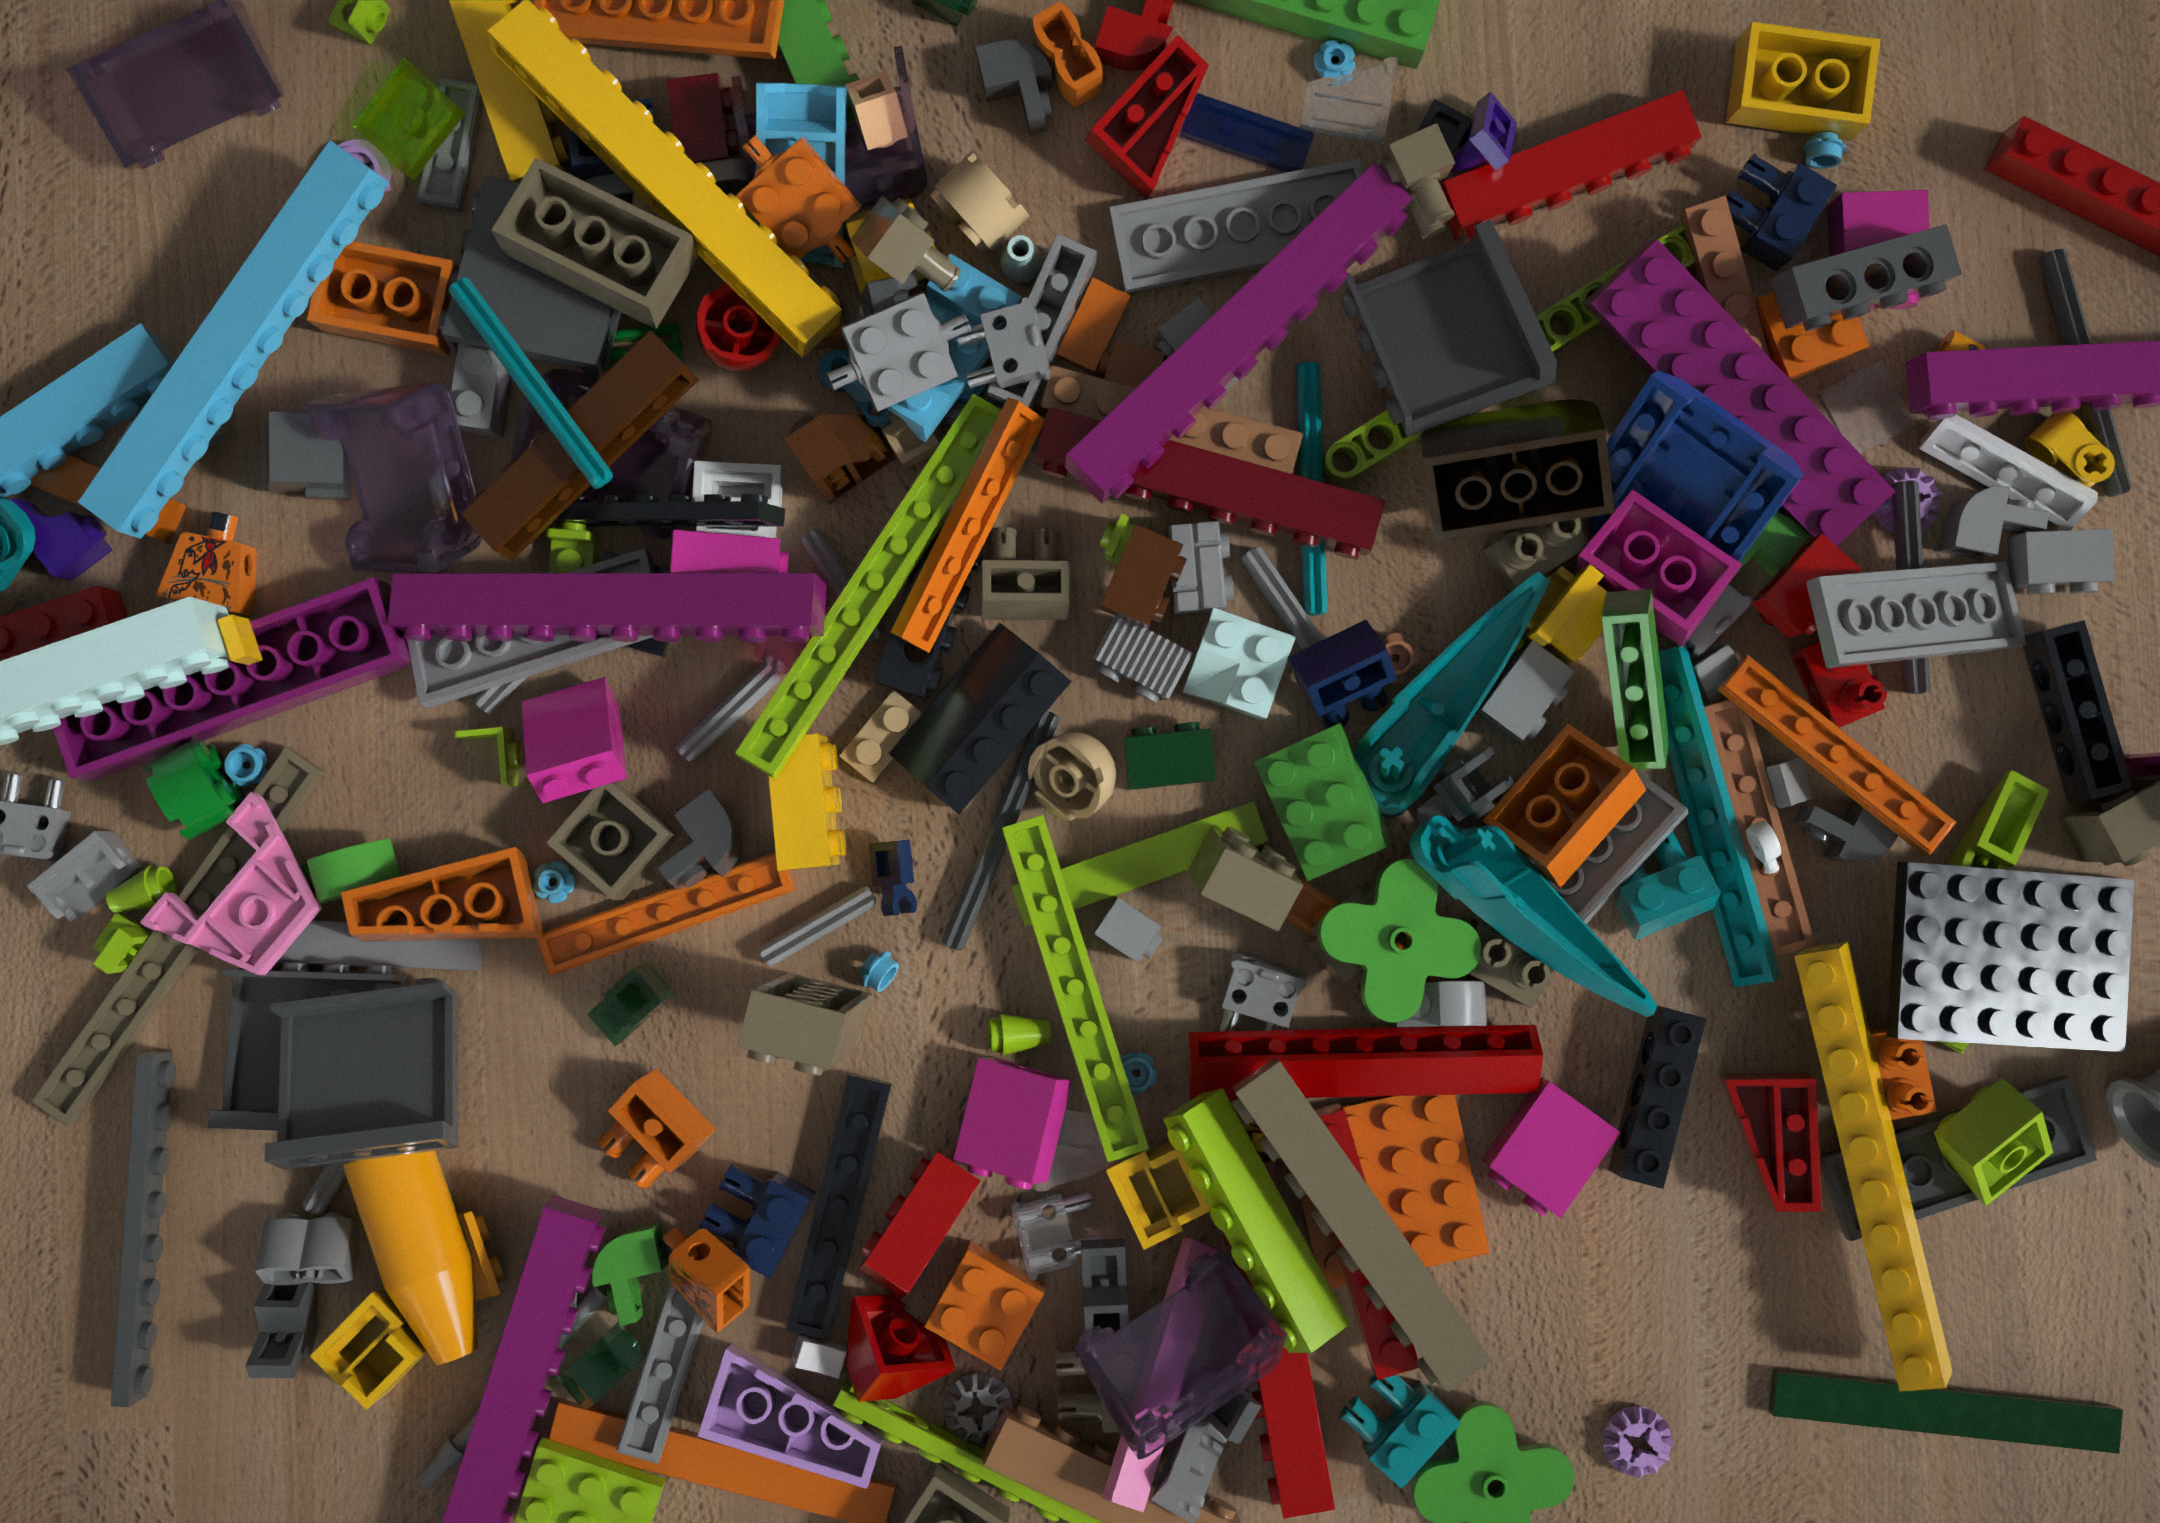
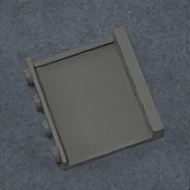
M485 176L481 191H476L472 199L471 211L473 221L470 230H465L462 235L461 254L463 257L460 268L454 269L451 275L450 285L462 277L469 278L526 357L579 367L583 369L587 379L597 380L599 375L607 369L621 312L503 254L491 230L520 183ZM451 297L449 308L442 310L439 319V332L442 334L450 350L457 352L458 343L490 349L454 298Z
M1492 220L1475 225L1474 241L1355 285L1351 273H1348L1349 275L1345 280L1346 292L1340 294L1343 308L1349 319L1355 317L1358 322L1359 328L1355 329L1359 346L1363 353H1371L1375 362L1370 364L1374 381L1378 389L1386 388L1390 399L1385 401L1390 419L1394 425L1401 423L1406 437L1556 382L1557 360Z
M281 963V971H269L266 975H257L240 967L238 970L221 969V976H233L223 1106L222 1110H210L208 1128L278 1131L281 1017L270 1011V1004L287 1002V997L292 995H310L314 998L330 996L331 991L337 989H351L357 992L372 991L373 986L384 983L397 984L403 987L407 986L408 976L392 975L393 966L366 965L365 974L350 973L351 965L323 964V972H308L309 964Z
M422 978L416 981V985L403 987L391 983L377 984L373 986L372 991L357 992L351 989H337L331 991L330 996L318 998L310 995H292L287 997V1002L270 1004V1011L281 1017L278 1134L277 1142L265 1143L266 1162L287 1170L458 1148V993L443 982V980L438 978Z

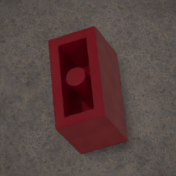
M711 73L667 79L673 135L684 147V154L693 163L734 159L733 156L740 155L738 134L736 129H730L728 114L735 113L731 87H724L719 74Z

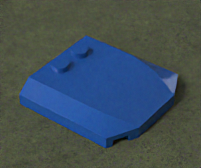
M1656 371L1650 376L1607 441L1614 512L1628 494L1634 490L1738 562L1741 561L1804 476V473L1794 459L1683 379L1661 371ZM1613 513L1590 517L1591 522L1588 525L1594 535L1597 534Z

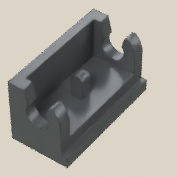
M911 273L903 284L894 277L868 282L860 297L864 317L909 298L908 292L917 286L915 273Z

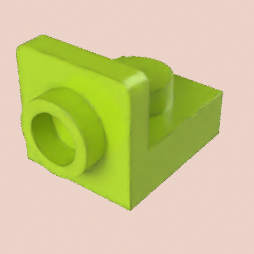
M561 522L560 529L547 528L546 537L551 540L549 573H568L596 564L599 537L586 531L585 524Z
M114 914L93 944V948L101 953L94 962V965L107 974L124 972L152 933L125 914Z

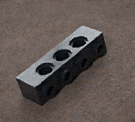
M944 524L909 575L891 630ZM982 546L971 570L978 571L985 547ZM967 578L927 658L917 663L909 661L906 656V650L910 643L889 633L873 681L926 700L928 691L936 693L943 674V669L937 667L942 651L950 652L957 633V628L951 626L956 610L964 611L971 592V588L965 586Z
M2085 620L2026 634L2027 644L2023 645V649L2067 801L2093 800L2133 789Z
M1658 1005L1654 1015L1646 1018L1618 1129L1621 1133L1615 1141L1608 1168L1609 1171L1620 1178L1664 1189L1706 1018Z

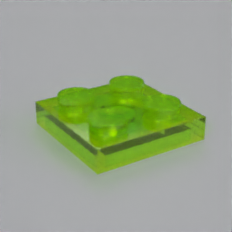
M403 58L352 125L404 175L414 180L466 112L419 68Z

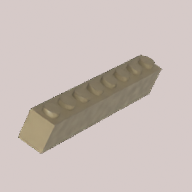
M1274 1057L1232 1087L1238 1096L1232 1102V1105L1247 1125L1254 1120L1265 1134L1258 1139L1259 1143L1273 1162L1281 1157L1291 1172L1285 1175L1284 1178L1298 1198L1301 1199L1307 1194L1317 1209L1310 1213V1215L1325 1236L1334 1232L1343 1244L1336 1251L1351 1273L1360 1268L1370 1282L1363 1287L1364 1291L1378 1311L1387 1306L1396 1319L1389 1326L1402 1345L1406 1348L1413 1343L1422 1357L1415 1363L1429 1383L1432 1385L1439 1380L1448 1393L1490 1363L1492 1360L1281 1062Z

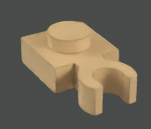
M884 410L875 411L876 415H882ZM891 411L889 421L886 423L890 425L881 429L884 439L903 470L933 455L940 444L934 433L930 435L926 442L920 440L906 422Z

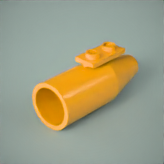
M436 1151L350 1161L342 1164L385 1291L435 1365L454 1361L477 1350L479 1342L475 1302L489 1296L494 1297L501 1294L497 1283L505 1280L497 1257L488 1258L483 1242L490 1240V1235L483 1216L480 1215L474 1218L473 1212L470 1209L457 1214Z

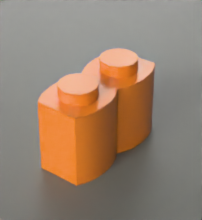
M1057 2L1034 15L1033 35L1035 48L1045 56L1051 70L1055 71L1058 89L1066 101L1077 108L1101 94L1103 69L1100 58L1094 48L1088 42L1081 39L1079 23L1072 11L1063 3Z

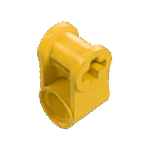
M2071 412L2052 413L2024 441L2028 452L2033 457L2071 478L2078 476L2079 478L2076 481L2089 488L2110 477L2114 471L2115 460L2113 454ZM2096 456H2100V457H2101V458H2100L2099 460H2097V461L2094 459ZM2086 464L2089 466L2087 472L2084 470Z

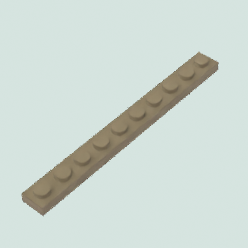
M285 747L253 791L265 799L282 833L326 774V771L293 748ZM228 826L178 897L201 917L256 850L233 828ZM154 930L31 1102L66 1127L74 1125L200 948L184 944L173 939L172 936Z

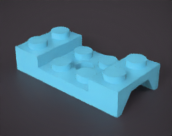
M762 81L756 83V135L769 152L774 156L777 153L786 151L804 136L845 185L847 86ZM756 163V172H757V170H758L760 167H759V165ZM844 221V223H843V225H842L840 231L838 232L844 240H845V221ZM826 244L812 249L800 259L802 262L821 263L833 267L844 266V263H840Z
M951 253L948 256L951 259L950 263L960 268V274L956 282L945 292L931 280L926 285L927 294L925 297L933 316L940 324L963 313L968 319V322L965 323L970 324V327L982 324L980 314L1019 304L1022 300L1020 295ZM999 323L996 330L1004 329L1007 323ZM956 337L948 340L949 355L958 377L886 409L902 418L920 440L926 442L968 386L966 373L979 370L989 358L990 352L986 339L961 346L957 343ZM858 380L852 382L854 398L860 402L871 401L867 390Z

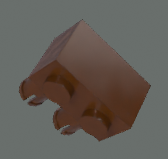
M1135 524L1105 593L1100 610L1146 629L1149 628L1152 620L1160 623L1170 601V598L1163 596V592L1169 580L1178 582L1187 558L1180 556L1184 544Z

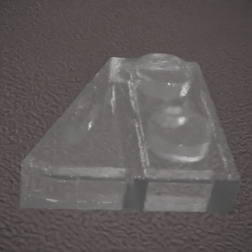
M1390 57L1384 59L1382 64L1362 70L1359 67L1347 70L1335 78L1324 77L1308 82L1299 130L1383 143L1386 135L1398 58Z
M1065 1109L1048 1182L1037 1183L1036 1191L1043 1192L1060 1184L1090 1177L1095 1173L1105 1171L1106 1167L1124 1159L1120 1158L1107 1162L1091 1112Z

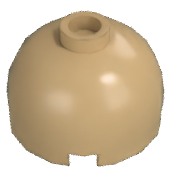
M1076 732L1060 734L1039 745L1030 756L1028 776L1029 780L1032 777L1035 779L1038 790L1034 794L1037 800L1049 813L1063 820L1072 821L1075 818L1085 819L1090 817L1113 794L1117 775L1115 762L1109 750L1098 739L1088 734Z

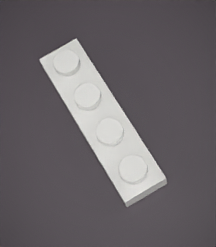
M1957 414L1950 418L1938 419L1920 440V450L1989 488L2009 486V499L2025 500L2034 503V509L2049 512L2048 520L2065 530H2071L2097 502L2098 492Z

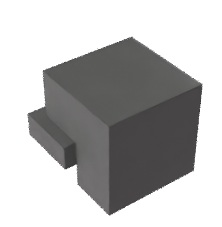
M269 411L267 419L268 492L304 493L305 499L350 501V413Z

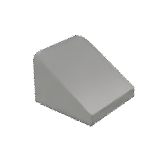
M1729 643L1720 645L1692 664L1699 690L1709 704L1724 696L1717 689L1739 664Z

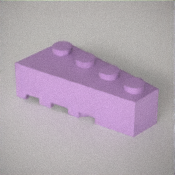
M734 1344L725 1349L697 1436L865 1489L868 1488L884 1438L863 1424H856L840 1415L839 1409Z

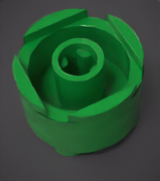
M191 739L143 765V771L153 772L152 776L146 778V782L155 801L170 823L179 818L186 827L179 831V833L188 840L225 822L234 814L236 808L246 798L241 788L234 781L230 783L226 781L220 770L225 766V761L214 744L206 746L202 741Z

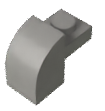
M1995 486L1964 497L1950 509L1943 523L1938 552L1978 560L1997 555L2002 530L2020 534L2047 529L2049 512L2034 509V503L2029 501L2008 500L2009 486Z
M1479 981L1425 982L1420 1008L1409 1019L1397 1022V1027L1487 1026L1486 984Z

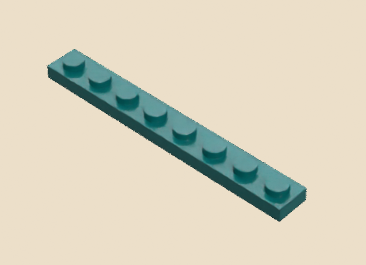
M1684 644L1683 647L1676 646L1659 651L1669 738L1668 755L1682 804L1688 808L1689 813L1686 819L1697 856H1702L1721 891L1715 908L1712 910L1734 987L1775 981L1781 978V974L1687 645Z

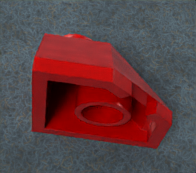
M892 1294L855 1296L851 1301L846 1366L858 1402L899 1398L952 1373L955 1369L946 1339L925 1328V1324L903 1310L907 1304Z

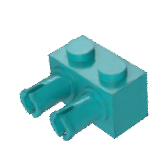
M1673 831L1654 850L1663 869L1654 874H1647L1641 864L1623 886L1620 887L1616 905L1634 941L1714 909L1721 894L1702 856L1698 855L1693 858H1687Z
M1373 1374L1369 1379L1368 1385L1374 1388L1394 1407L1393 1411L1383 1421L1358 1396H1355L1348 1403L1352 1406L1351 1409L1360 1417L1355 1415L1345 1405L1339 1414V1418L1366 1440L1362 1445L1369 1460L1402 1489L1461 1423L1452 1409L1421 1381L1411 1388L1398 1375L1384 1378L1389 1383L1386 1384L1382 1379L1378 1380L1375 1374Z

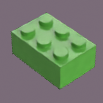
M1341 723L1254 761L1307 881L1387 848L1394 842Z

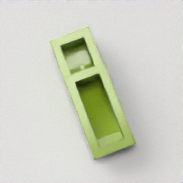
M2008 770L1976 814L1948 865L2005 870L2008 867L2016 866L2050 790L2013 770Z

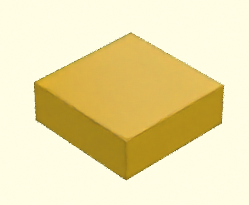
M233 614L217 619V625L229 660L245 665L263 660L249 619Z

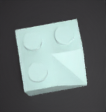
M1213 608L1182 693L1259 721H1264L1268 717L1296 637Z

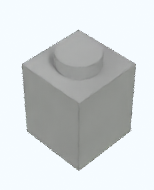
M1119 897L1115 899L1094 931L1096 936L1137 963L1142 956L1150 959L1163 940V937L1157 934L1162 927L1161 925Z

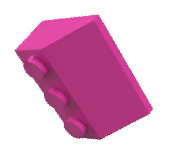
M1632 490L1615 510V513L1610 516L1579 554L1575 573L1591 564L1604 575L1597 584L1607 592L1652 589L1656 630L1683 647L1711 612L1742 564Z

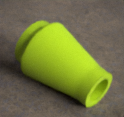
M149 866L119 886L109 889L106 892V902L114 913L152 908L165 892L177 895V881L168 868Z
M1000 1013L998 1018H988L987 1038L989 1052H1000L1002 1057L1038 1046L1050 1045L1051 1025L1049 1019L1039 1020Z

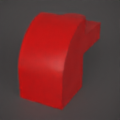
M1146 0L1141 16L1108 5L1094 47L1101 63L1126 71L1146 69L1172 41L1173 27L1169 26L1168 22L1175 0Z

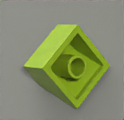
M2003 1078L1999 1079L1992 1086L1981 1088L1974 1095L1971 1103L1958 1113H1951L1940 1122L1938 1129L1934 1131L1941 1153L1985 1206L1989 1205L2053 1153L2042 1111Z

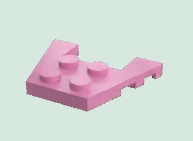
M250 792L236 808L234 814L230 815L225 822L256 850L253 856L201 917L175 893L165 892L140 923L147 928L172 936L173 939L184 944H190L207 951L212 956L254 974L266 975L322 907L265 799L258 793Z

